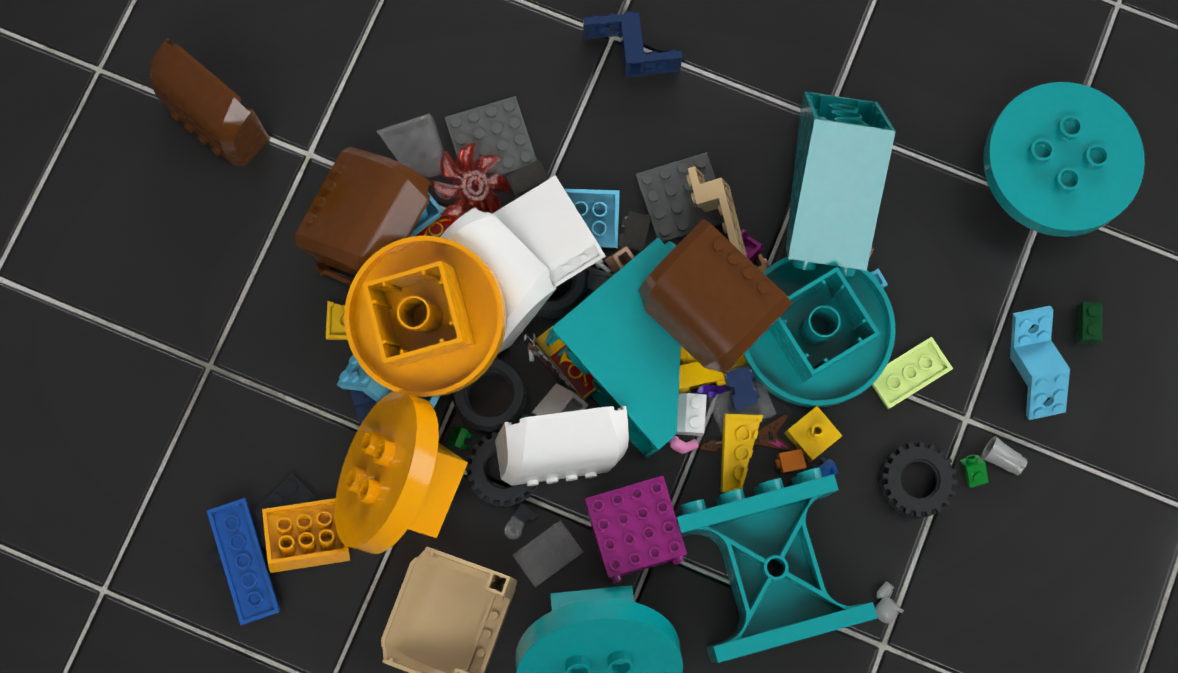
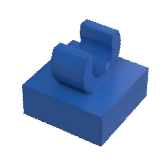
M823 457L820 458L822 465L819 467L822 476L825 477L833 474L835 476L838 473L835 463L830 458L828 460Z

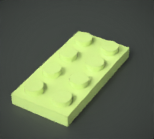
M930 337L888 363L872 386L886 408L890 409L953 368L934 339Z

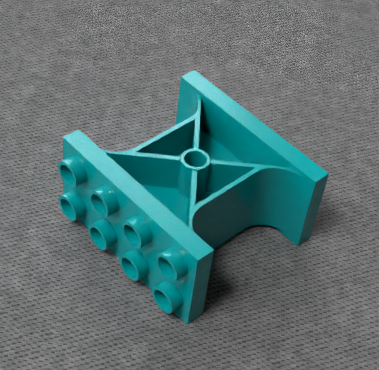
M820 467L800 472L796 477L791 478L793 485L784 488L782 479L778 478L758 484V487L753 488L755 496L745 498L743 489H737L720 494V497L716 498L717 506L706 509L704 499L683 504L678 509L679 517L676 519L682 537L693 534L703 535L718 545L738 610V624L734 632L724 641L706 646L711 662L720 663L878 618L873 602L853 606L842 605L833 600L824 587L806 526V514L808 508L815 500L826 498L839 490L834 474L823 477ZM768 562L775 566V576L769 574L767 570Z

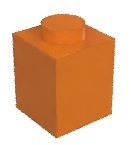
M802 449L783 452L777 455L775 466L777 471L780 470L781 475L801 471L806 468Z

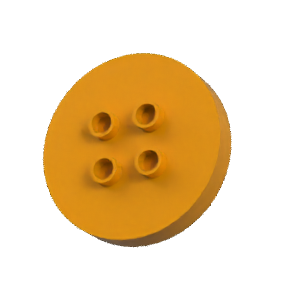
M413 236L392 242L377 251L364 263L350 286L345 303L344 322L347 340L354 357L364 371L376 382L395 392L404 391L417 397H438L457 392L469 386L491 366L504 340L507 310L504 294L497 277L477 254L463 245L446 238Z
M393 391L376 403L360 425L349 447L341 470L335 501L336 530L340 540L346 546L371 554L383 553L391 548L404 535L407 529L437 538L468 462L438 442L439 432L436 412L427 400L404 391Z

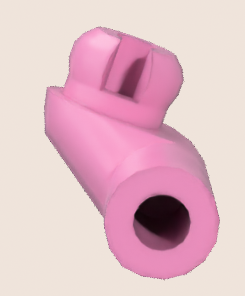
M674 436L669 440L671 448L681 454L699 448L696 439L684 442L679 437Z

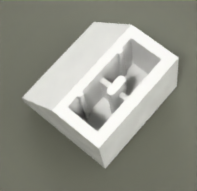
M556 383L533 410L532 414L539 416L585 410L588 404L574 392Z

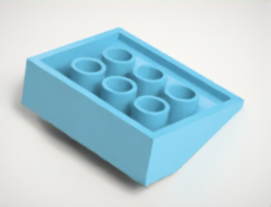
M564 189L599 246L618 248L620 191Z

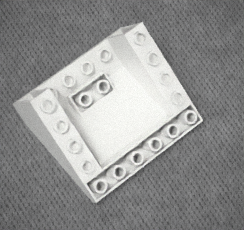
M556 175L493 213L548 268L551 274L549 278L553 287H557L606 257Z

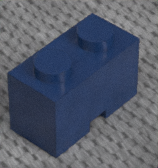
M741 365L731 368L726 374H723L726 386L732 389V393H729L733 409L739 410L759 404L757 398H760L758 388L753 385L754 373L751 368H748L747 365Z

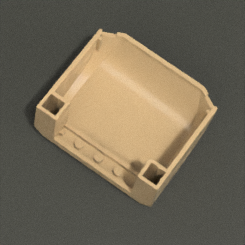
M426 547L418 557H415L410 562L381 638L383 663L409 673H485L515 593L517 580Z

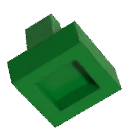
M453 426L446 444L467 450L468 445L464 444V439H472L473 435L467 429Z

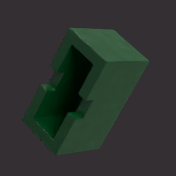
M1080 303L1076 306L1077 328L1075 330V344L1095 345L1102 341V303Z

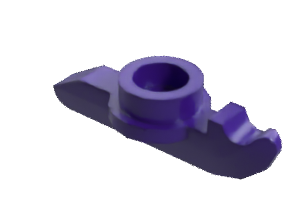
M702 385L696 393L716 398L717 394H722L726 391V387Z

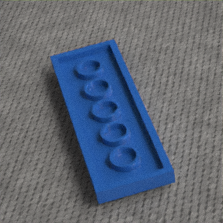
M243 498L207 510L240 625L280 613L281 611L247 499Z

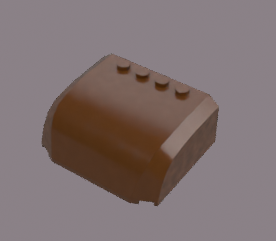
M169 38L163 42L154 55L149 69L155 95L164 107L171 112L170 116L176 122L182 121L185 124L183 127L189 133L195 132L198 135L197 139L203 145L209 144L212 147L211 151L216 156L220 157L222 155L232 165L245 166L270 140L252 108L246 109L240 103L242 99L179 45L173 44Z
M354 147L346 148L339 154L296 231V246L322 264L356 275L364 263L377 251L392 242L411 236L429 202L428 187L431 185V182L398 161Z
M704 219L657 265L638 290L647 314L704 368L716 370L723 374L729 371L792 304L781 289L712 224Z

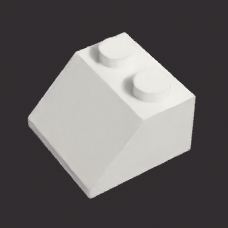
M692 393L678 395V435H704L707 395Z

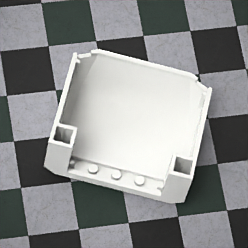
M473 208L451 224L441 237L455 241L477 254L497 277L504 294L507 310L506 331L502 346L498 352L500 353L514 343L556 290V286L553 287L549 278L551 274L548 268L494 214L484 213L477 210V208Z
M614 406L525 417L519 419L520 423L513 425L511 422H504L495 440L501 480L512 486L520 484L536 486L542 481L552 484L559 482L558 479L566 478V481L577 480L578 476L594 478L599 473L609 472L624 456L628 448L626 406L614 410Z

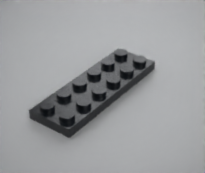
M293 473L251 512L264 556L267 554L262 509L319 501ZM216 546L206 558L226 578Z

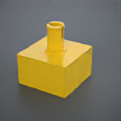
M818 406L785 432V435L795 447L802 449L803 455L809 463L842 437Z

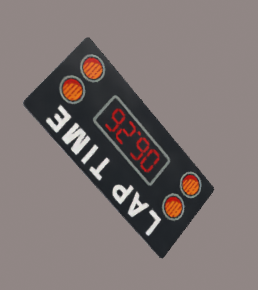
M527 336L524 344L561 386L576 394L577 391Z

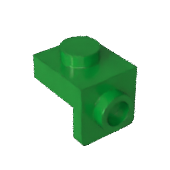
M969 455L960 460L961 465L965 468L967 485L970 488L989 483L986 463L979 455Z

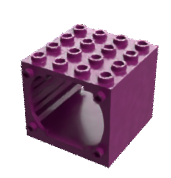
M664 476L585 498V508L606 579L611 580L612 584L620 582L622 580L621 576L671 561L673 566L684 561L683 557L687 555Z

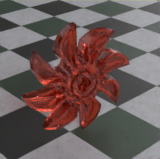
M475 143L465 145L460 150L456 159V165L448 152L445 151L440 160V169L443 177L452 180L453 185L432 180L431 186L440 198L450 199L456 196L457 200L440 214L446 218L453 219L461 217L473 208H477V210L486 213V208L492 214L501 209L500 198L498 195L490 193L489 188L510 192L509 184L499 174L487 177L485 175L492 166L501 161L499 157L485 155L476 159L474 163Z

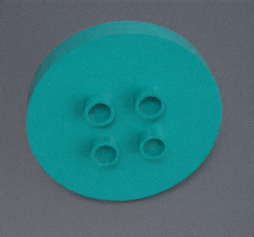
M1054 82L1039 85L1013 99L990 128L983 155L987 183L1000 206L1013 219L1025 227L1042 234L1060 237L1090 233L1105 226L1123 212L1139 190L1145 165L1144 149L1140 134L1126 111L1106 94L1089 86L1071 82Z
M785 257L771 265L763 273L787 295L792 304L743 356L749 368L752 369L754 378L767 391L786 402L805 407H828L840 404L869 388L882 374L888 364L895 341V318L890 300L881 284L868 270L856 269L854 276H843L838 267L831 270L832 265L817 263L815 270H804L793 266L794 259Z
M632 585L551 593L552 611L535 621L526 630L518 643L515 654L516 673H683V661L677 632L663 615L645 605L634 602Z

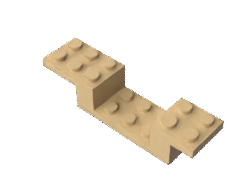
M695 166L688 168L689 175H687V181L689 186L693 188V193H691L693 203L697 204L698 208H701L704 212L718 209L720 215L724 217L725 222L722 223L724 233L728 234L729 241L747 257L730 186L722 177L705 182L704 175Z

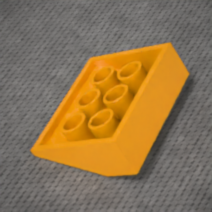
M336 498L262 509L270 573L350 561L349 548L342 543L336 530Z

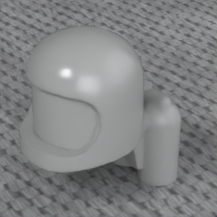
M887 581L877 591V599L881 600L876 605L875 611L880 621L891 623L899 612L903 613L904 610L890 598L894 586Z

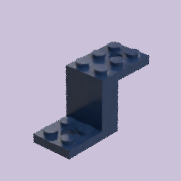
M628 11L618 15L609 13L598 17L590 15L583 18L584 40L620 36L625 77L680 72L682 51L671 49L663 53L652 51L644 54L639 12Z

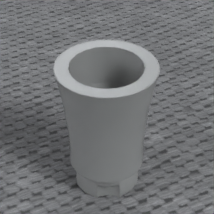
M996 436L989 440L981 455L982 460L993 463L1017 476L1022 473L1028 462L1020 453L1004 444Z

